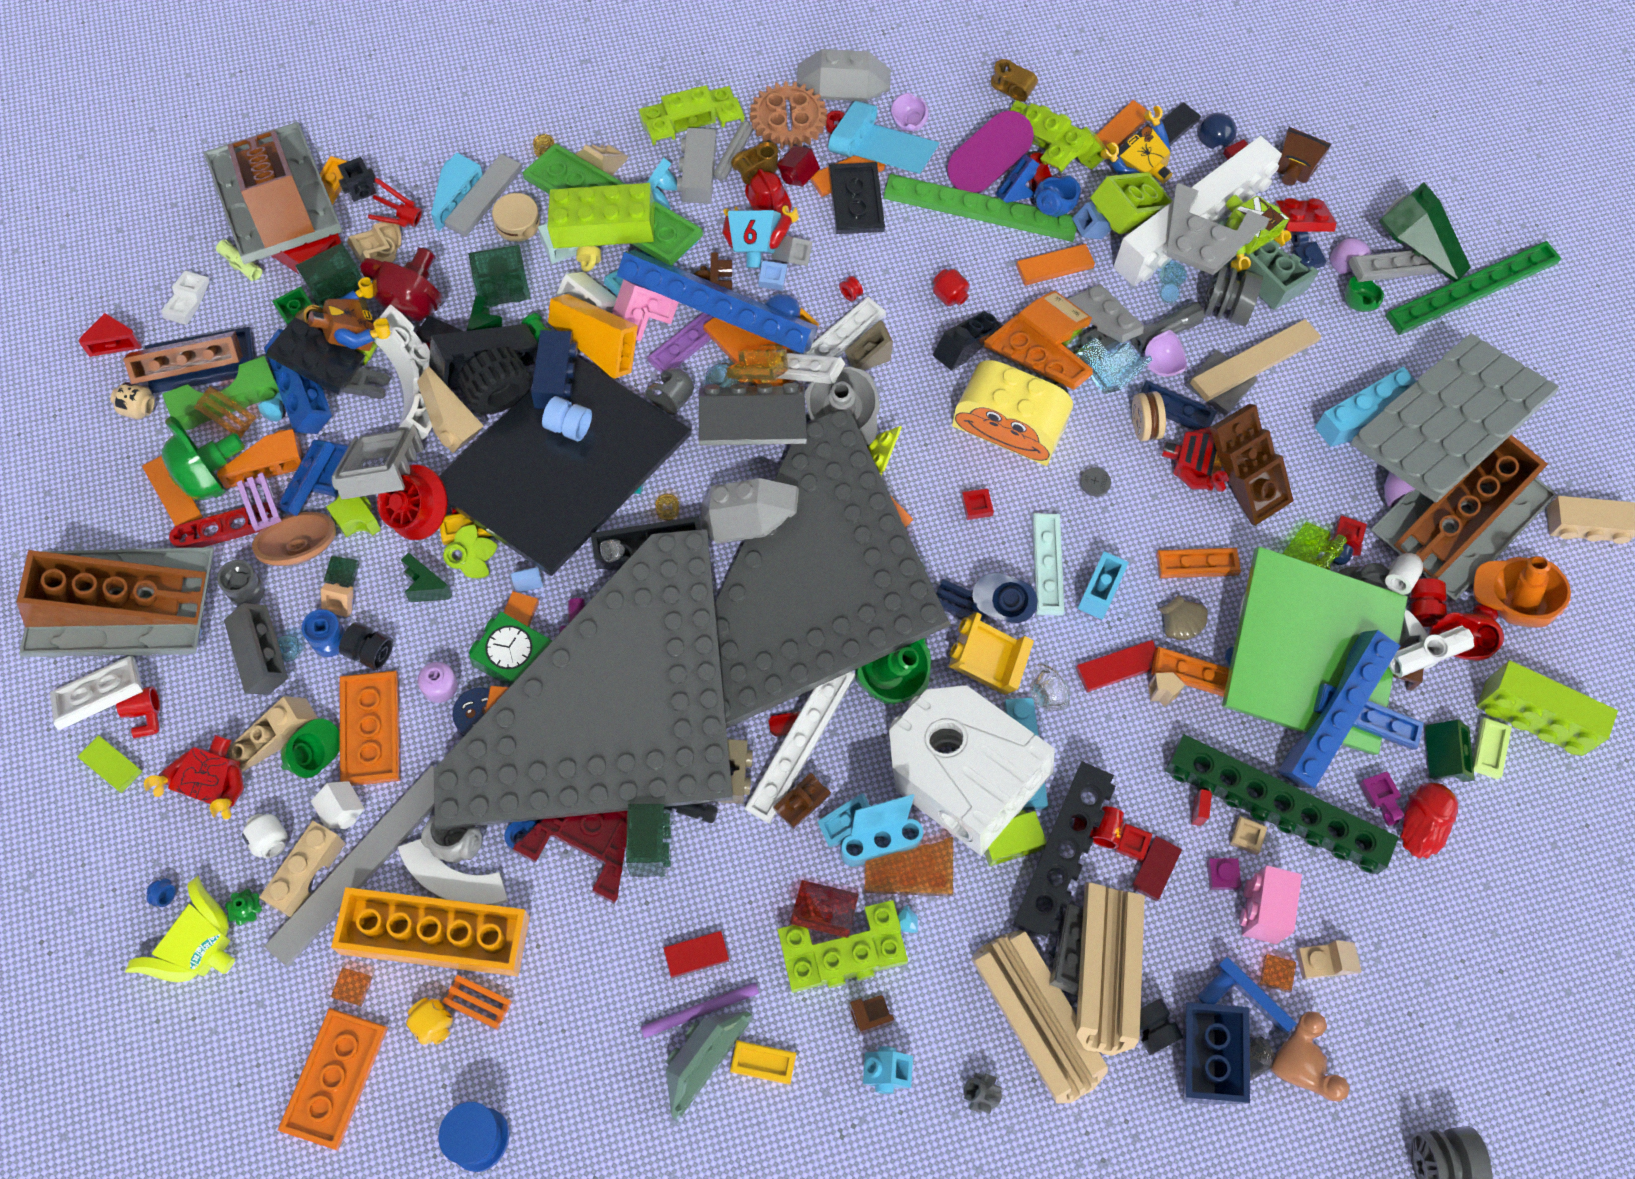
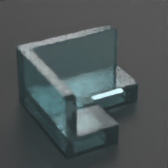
M1097 337L1091 339L1075 354L1093 369L1091 377L1104 395L1121 390L1153 360L1150 355L1139 358L1128 342L1122 344L1114 353L1109 355Z

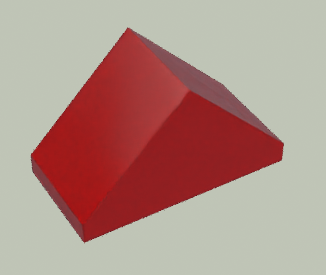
M106 313L79 338L80 345L89 357L142 348L141 342L132 329Z

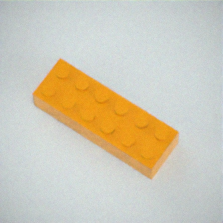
M345 887L331 948L340 955L519 977L530 916L525 909Z

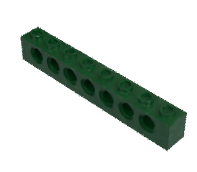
M1185 734L1177 742L1165 769V772L1171 774L1174 780L1181 783H1190L1196 786L1198 791L1201 789L1211 791L1212 795L1223 799L1226 805L1250 812L1253 818L1259 821H1268L1276 825L1283 833L1295 834L1303 838L1304 842L1310 846L1322 847L1330 851L1331 855L1337 859L1349 860L1357 864L1359 869L1366 873L1379 874L1388 867L1399 838L1384 829ZM1193 763L1201 764L1205 772L1197 771ZM1220 776L1229 778L1231 785L1224 784ZM1247 788L1253 789L1257 793L1258 798L1251 797L1247 792ZM1274 801L1280 802L1284 807V811L1278 810L1274 806ZM1301 814L1307 815L1311 824L1305 823L1301 819ZM1328 827L1335 829L1338 837L1332 836L1328 831ZM1355 840L1363 843L1365 851L1356 846Z

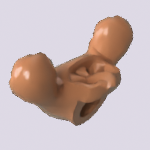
M1308 1011L1300 1016L1294 1032L1276 1053L1272 1061L1271 1071L1285 1082L1317 1093L1329 1101L1341 1102L1349 1094L1350 1087L1347 1080L1339 1075L1325 1076L1328 1074L1326 1064L1328 1059L1322 1053L1319 1046L1313 1043V1039L1322 1036L1327 1029L1326 1019L1318 1012Z

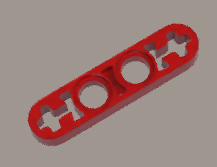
M262 502L265 511L269 513L267 517H273L268 503ZM252 505L257 521H262L257 505ZM243 507L175 526L169 534V540L175 548H203L258 533L261 530H254L246 508ZM244 518L245 524L241 528L234 529L231 527L235 519ZM211 525L218 526V530L214 535H204L207 527ZM196 530L198 535L200 536V538L198 539L195 537L197 536V534L195 533ZM187 534L185 542H180L182 535Z

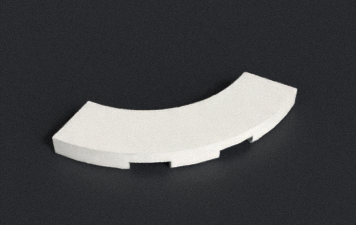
M421 839L398 846L401 858L409 872L424 888L435 896L446 900L486 905H499L509 902L499 872L488 875H469L453 870L434 857L429 848L423 846Z

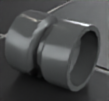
M232 560L220 568L217 574V582L235 606L239 607L242 603L257 604L264 596L265 587L248 562Z

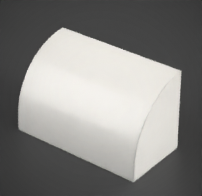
M584 272L565 274L556 293L557 297L565 294L572 295L610 313L613 311L617 300L613 294Z

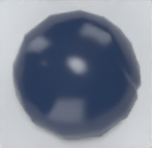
M1224 113L1208 115L1198 128L1200 141L1210 149H1214L1219 145H1223L1226 148L1237 135V126L1234 120Z

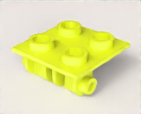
M901 426L876 435V439L867 446L881 476V472L885 471L901 431Z

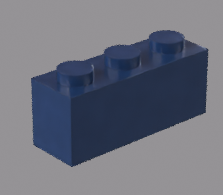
M540 330L531 391L534 408L545 409L550 399L554 396L565 400L572 399V383H570V378L575 377V363H572V360L577 358L578 344L573 342L572 331Z

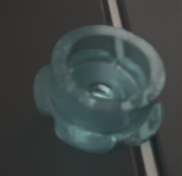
M283 635L277 639L284 661L291 662L297 658L298 654H301L302 644L298 642L297 637Z

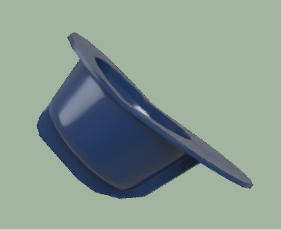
M992 572L979 578L973 587L972 597L977 608L986 615L1006 622H1025L1033 616L1037 609L1038 599L1035 590L1031 585L1017 578Z

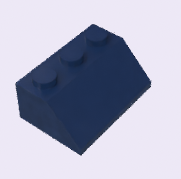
M1186 1002L1183 1008V1102L1211 1105L1250 1104L1249 1007Z

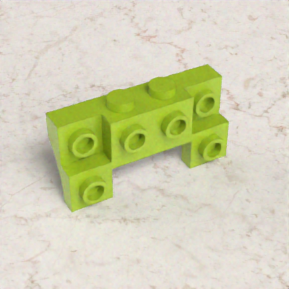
M707 85L694 87L689 90L661 96L660 104L638 109L642 127L647 132L652 145H656L657 140L668 137L675 140V133L686 131L687 128H697L716 123V117L721 127H725L726 122L737 119L744 122L743 111L737 97L734 98L730 86L711 91L708 90Z
M1016 100L1009 109V111L1023 114L1030 121L1034 133L1032 144L1046 150L1040 158L1042 163L1057 168L1061 173L1072 160L1085 154L1094 143L1090 133L1071 125L1072 121L1069 117L1062 113L1059 115L1055 114L1044 105L1040 107L1031 103L1029 106Z
M891 900L864 907L869 931L814 945L811 942L807 922L777 929L791 993L826 984L828 988H835L846 984V979L857 977L858 981L867 980L875 976L874 972L907 964L908 957L900 932L901 926L894 901Z

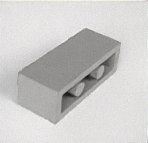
M687 128L686 138L681 140V153H684V157L679 159V172L683 173L682 177L677 179V192L682 193V202L711 204L713 173L717 147L716 129Z

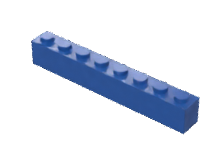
M636 250L623 253L616 275L801 354L810 351L819 327Z

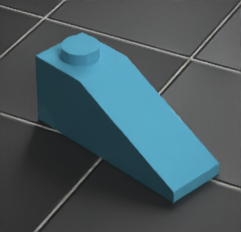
M457 152L444 163L439 177L431 211L435 229L438 231L445 226L444 221L483 175L479 164Z

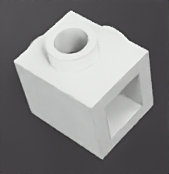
M349 781L326 783L311 800L321 822L327 829H347L356 823V818L365 809Z

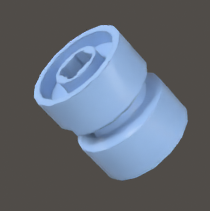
M554 396L550 399L544 410L542 426L555 433L562 432L565 437L578 442L584 438L590 427L592 411L578 404L572 406V403L568 400Z

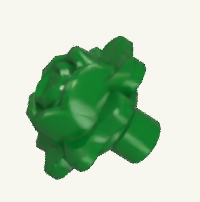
M245 889L241 893H233L231 895L232 901H228L225 904V908L228 911V920L231 922L236 920V924L239 926L246 922L256 921V913L262 911V906L259 903L260 895L257 893L252 894L250 889Z

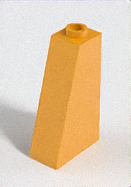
M569 294L550 299L548 323L557 331H572L573 342H577L578 349L612 378L616 379L632 373L638 325Z

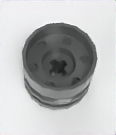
M1224 265L1211 277L1204 298V313L1210 317L1216 306L1218 307L1216 319H1220L1227 309L1230 310V323L1246 327L1254 310L1263 276L1246 271L1241 280L1238 281L1236 280L1237 268L1232 267L1227 278L1225 277L1227 265Z
M1465 1126L1449 1128L1444 1133L1439 1130H1432L1430 1132L1422 1131L1413 1134L1410 1144V1155L1415 1179H1493L1488 1150L1476 1129Z

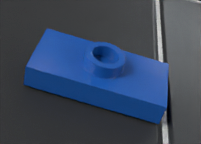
M330 442L336 447L311 492L337 497L338 490L333 487L332 475L349 446Z

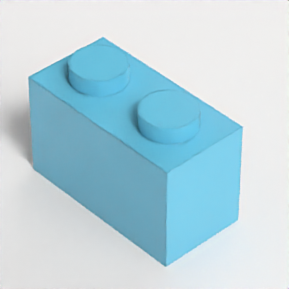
M1104 551L1077 609L1103 620L1129 562Z

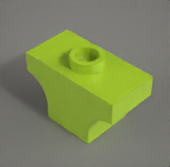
M339 495L334 502L326 506L332 519L346 538L359 531L368 532L372 536L381 531L376 518L370 512L373 507L366 496L341 499Z

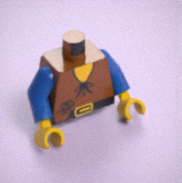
M364 277L359 280L358 285L360 289L356 292L352 290L341 298L328 299L324 303L322 312L311 311L309 313V326L322 328L327 342L351 349L370 351L375 337L387 339L390 336L388 320L386 318H379L373 322L366 301L360 299L361 297H374L373 284L369 277Z

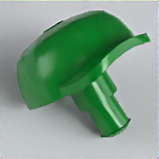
M173 416L168 417L165 423L173 436L166 441L161 452L164 465L172 481L188 497L194 500H208L212 497L218 498L222 496L226 491L214 471L228 464V458L245 450V445L239 436L232 432L216 443L212 440L197 448L180 422Z
M925 638L855 669L857 684L870 697L884 704H904L906 701L921 695L928 687L931 669V654L925 643Z

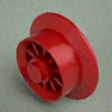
M413 464L409 465L410 474L401 475L405 485L404 490L378 494L377 507L380 517L385 524L393 528L400 536L409 540H423L432 536L442 525L447 511V494L442 480L432 469L424 465Z

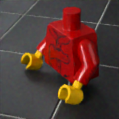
M214 735L209 750L192 747L190 751H186L161 771L158 776L151 775L147 777L144 781L145 791H148L152 786H157L154 788L153 794L155 797H160L164 793V785H169L168 789L209 803V809L213 818L216 817L218 812L222 811L223 819H229L232 815L230 807L234 806L245 788L240 761L226 757L232 740Z

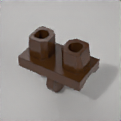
M711 252L710 271H707L706 266H701L700 270L693 274L732 290V280H719V277H732V260L719 259L718 252Z
M809 773L773 809L794 830L831 795V792L812 773Z

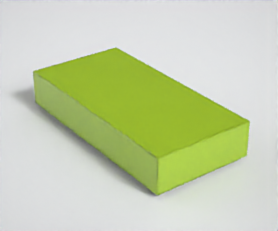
M99 735L77 756L121 794L143 772Z

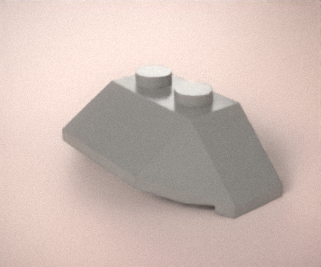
M821 49L798 64L797 86L801 87L803 84H806V91L813 88L814 95L820 94L821 99L867 102L878 97L883 92L890 91L891 69L869 51Z
M762 478L712 486L702 501L701 528L703 530L707 529L708 535L717 544L765 537L779 527L788 517L791 518L797 513L799 488Z

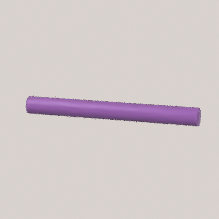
M754 982L641 1026L644 1038L650 1037L759 994L756 983Z

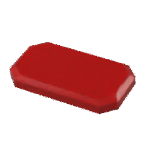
M801 711L771 716L768 721L770 733L775 737L788 735Z

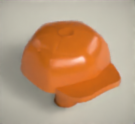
M1541 556L1530 558L1513 557L1506 561H1488L1481 564L1475 573L1473 584L1474 598L1479 603L1496 609L1500 616L1512 625L1532 628L1546 627L1563 614L1569 601H1571V589L1566 576L1559 567Z

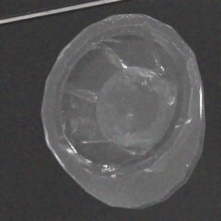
M1039 663L1035 665L1032 673L1033 679L1030 684L1031 697L1035 704L1051 712L1067 709L1070 704V694L1064 679L1056 670L1046 664Z

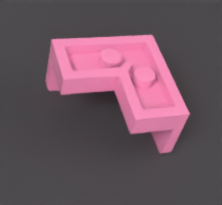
M623 279L612 314L638 325L636 340L641 341L649 317L671 324L679 302Z

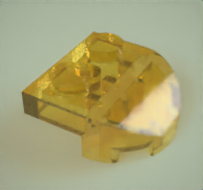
M777 344L760 345L757 350L744 348L738 351L739 361L726 369L728 379H738L739 382H750L754 379H759L762 383H772L788 371L787 350L783 349L782 345Z

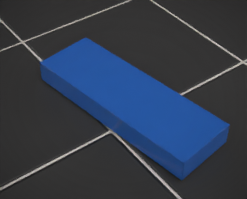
M316 439L312 441L278 502L277 510L293 516L298 515L336 446L328 441Z

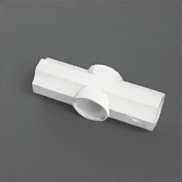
M1462 625L1439 635H1430L1424 641L1397 651L1389 664V668L1393 674L1400 678L1420 669L1433 667L1442 660L1472 649L1474 647V637L1470 630ZM1428 648L1433 651L1434 655L1429 652Z

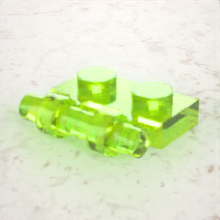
M1306 521L1282 554L1330 570L1331 562L1344 551L1343 546L1347 539L1339 534L1334 541H1329L1331 538L1330 531ZM1320 551L1324 552L1321 558L1315 559Z

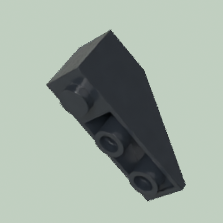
M984 311L945 331L932 356L952 371L966 363L984 346V341L1003 325L997 321L995 316Z

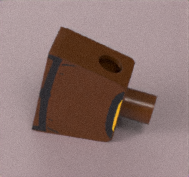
M1289 127L1280 146L1279 152L1282 155L1278 162L1279 168L1276 171L1283 174V183L1289 186L1294 185L1296 181L1307 183L1324 161L1331 143Z

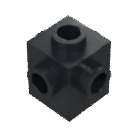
M361 157L338 165L342 179L338 180L344 194H350L353 202L376 194L373 184L376 183L375 174L372 168L367 169Z

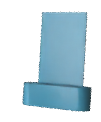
M857 100L854 101L832 132L828 144L829 151L846 157L855 155L920 174L940 142L875 125L878 113L877 106Z
M912 794L855 810L851 835L842 842L840 851L842 861L848 866L855 867L915 850L920 845L924 833L922 825L917 820L908 819L915 795ZM906 829L913 830L917 838L908 840L902 835V832ZM878 837L886 838L889 846L880 848L875 844L874 840ZM850 845H856L860 847L862 853L858 856H852L847 852L846 848Z

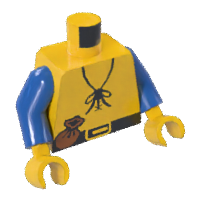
M1153 106L1155 117H1152L1150 110H1147L1144 114L1145 119L1152 122L1151 126L1147 124L1120 148L1113 142L1107 144L1110 153L1107 149L1101 151V157L1103 159H1110V165L1117 175L1150 172L1153 177L1164 184L1173 174L1166 167L1169 163L1171 147L1162 121H1159L1162 117V109L1159 106Z

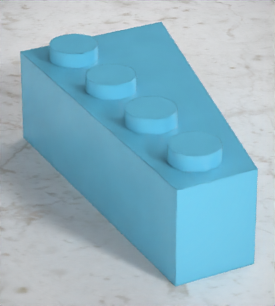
M1403 366L1325 411L1314 428L1330 447L1353 441V438L1359 434L1363 427L1382 413L1386 406L1417 381Z

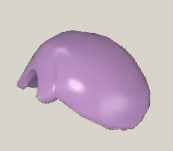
M905 93L893 101L891 114L895 124L901 130L913 132L923 128L928 121L929 109L923 98H917L912 93Z
M1347 238L1342 240L1331 251L1330 261L1340 274L1353 272L1348 263L1352 257L1372 254L1369 246L1362 240Z

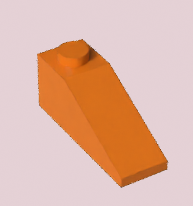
M293 429L279 430L274 434L266 435L217 471V476L227 489L237 486L236 482L238 481L247 482L249 477H253V479L258 478L257 474L263 473L266 478L294 472L303 459L300 441Z

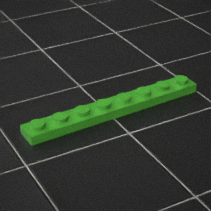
M890 174L884 193V199L1070 242L1074 241L1077 226L1072 219L1074 215L1065 214L1056 218L1043 214L1038 207L1017 202L1006 203L999 198Z

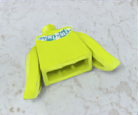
M199 875L189 881L187 886L190 899L195 907L188 904L152 952V955L157 958H133L129 960L125 973H141L161 980L179 983L190 981L197 975L204 977L212 967L222 974L230 970L235 962V958L224 952L230 943V939L226 936L229 930L227 916L219 904L206 891Z

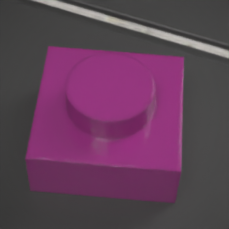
M1209 858L1207 860L1210 890H1239L1242 887L1238 858Z

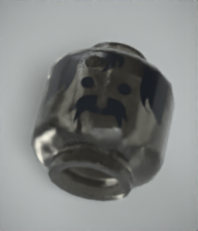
M1250 1034V1081L1269 1071L1273 1065L1272 1059L1275 1057L1269 1043L1262 1036L1257 1037L1253 1034Z

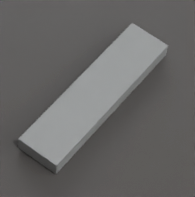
M500 154L444 221L445 226L467 237L522 170L521 163Z
M1413 250L1354 256L1348 261L1358 282L1438 272L1428 258L1423 255L1418 257L1413 253Z

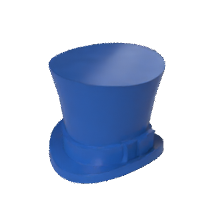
M464 1102L452 1108L442 1120L438 1134L439 1146L447 1159L457 1163L463 1169L470 1172H483L496 1165L504 1155L509 1143L510 1129L506 1118L497 1110L477 1102Z

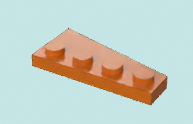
M1019 313L984 341L985 348L1058 383L1064 384L1073 390L1093 375V369L1063 344H1053L1018 317Z

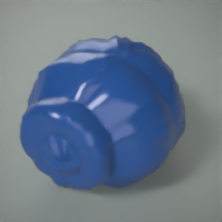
M1070 175L1061 178L1050 177L1038 184L1034 199L1037 207L1043 214L1058 218V216L1067 214L1077 206L1081 195V187L1077 180Z

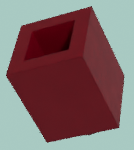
M794 146L777 163L783 181L786 184L803 187L820 169L812 149Z

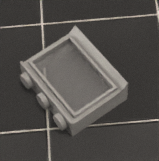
M413 424L409 431L399 430L362 436L359 439L358 436H354L332 475L333 487L338 490L341 499L404 490L405 485L401 475L410 474L408 462L416 461V453L423 452L424 450L415 425Z

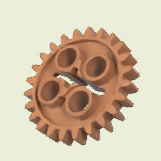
M784 81V86L780 87L776 82L774 89L766 86V93L759 91V98L754 97L753 104L750 105V122H752V127L756 130V136H762V142L771 140L775 145L777 143L780 144L781 150L785 145H788L790 150L795 144L802 147V142L811 145V138L818 140L819 133L823 134L824 126H826L827 109H825V101H821L820 94L814 95L813 88L806 91V84L799 88L797 87V82L789 86L787 81ZM785 100H789L792 131H788Z

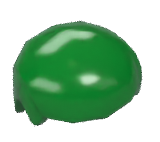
M1356 276L1349 278L1344 298L1350 308L1359 312H1371L1381 306L1384 292L1380 286L1373 283V280L1358 282Z

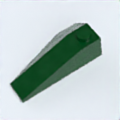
M1425 182L1406 194L1379 220L1394 240L1400 244L1405 242L1414 249L1413 253L1418 257L1423 255L1428 258L1435 269L1452 281H1458L1471 268L1441 201Z

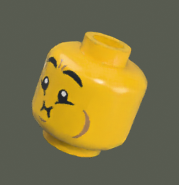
M425 997L408 1010L407 1014L409 1017L406 1020V1026L420 1044L427 1045L433 1042L435 1045H438L451 1034L448 1029L453 1023V1018L440 1000H429Z

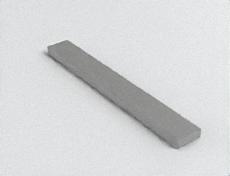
M433 766L420 777L264 946L286 967H289L339 913L345 887L361 889L398 846L404 842L435 808Z

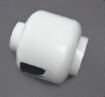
M256 814L247 820V825L242 831V837L254 856L268 859L275 857L284 850L288 835L275 815Z

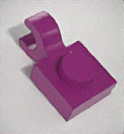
M1388 771L1361 781L1359 785L1372 809L1381 807L1383 819L1388 827L1399 823V819L1404 818L1401 808L1396 803L1402 796Z

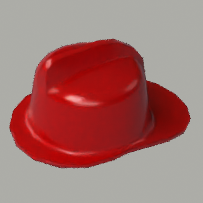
M761 168L758 169L750 184H747L745 187V195L753 211L774 210L781 213L782 216V208L786 205L789 208V213H791L792 205L781 184L780 178L772 172H763Z

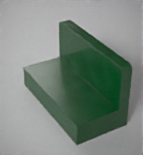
M1458 719L1426 725L1429 777L1433 780L1456 777L1462 782L1475 781L1469 726Z

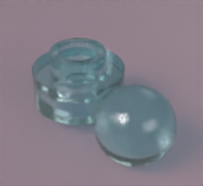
M1169 262L1160 272V278L1165 284L1160 289V298L1166 303H1173L1179 298L1180 290L1178 287L1186 280L1187 273L1181 264Z

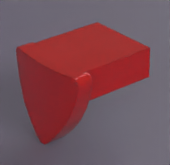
M1341 515L1337 521L1334 537L1329 542V547H1332L1333 543H1344L1353 548V556H1360L1367 524Z

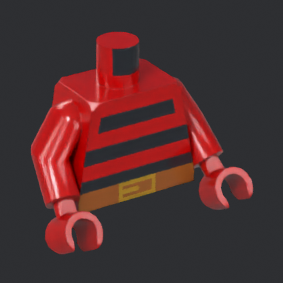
M1210 427L1185 432L1180 445L1165 442L1161 456L1176 460L1173 474L1179 477L1190 489H1207L1212 491L1215 487L1218 492H1223L1226 489L1224 482H1229V477L1225 471H1221L1222 463L1217 453Z

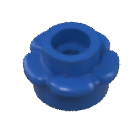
M168 878L154 881L147 888L146 900L153 906L165 907L174 899L176 888Z

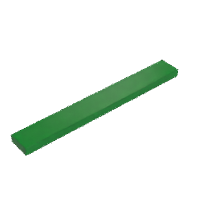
M1545 241L1388 311L1385 317L1398 335H1402L1558 264L1562 258L1549 242Z

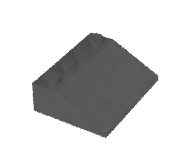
M768 383L758 384L757 387H746L744 384L720 387L716 384H708L699 388V446L807 444L804 386H799L796 383H786L783 386H772Z

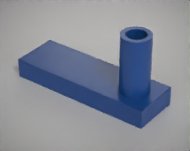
M1228 957L1223 958L1215 966L1219 973L1197 995V998L1204 1004H1216L1234 985L1282 1033H1288L1297 1024Z

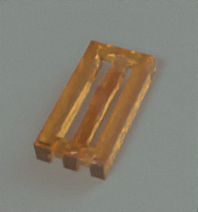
M211 385L194 405L195 409L229 432L236 433L240 439L256 419L254 414ZM213 394L248 418L246 422L210 399L209 395ZM203 403H207L208 405H210L211 407H213L214 409H216L217 411L231 419L233 422L241 426V428L237 429L236 427L222 419L220 416H218L217 414L203 406Z

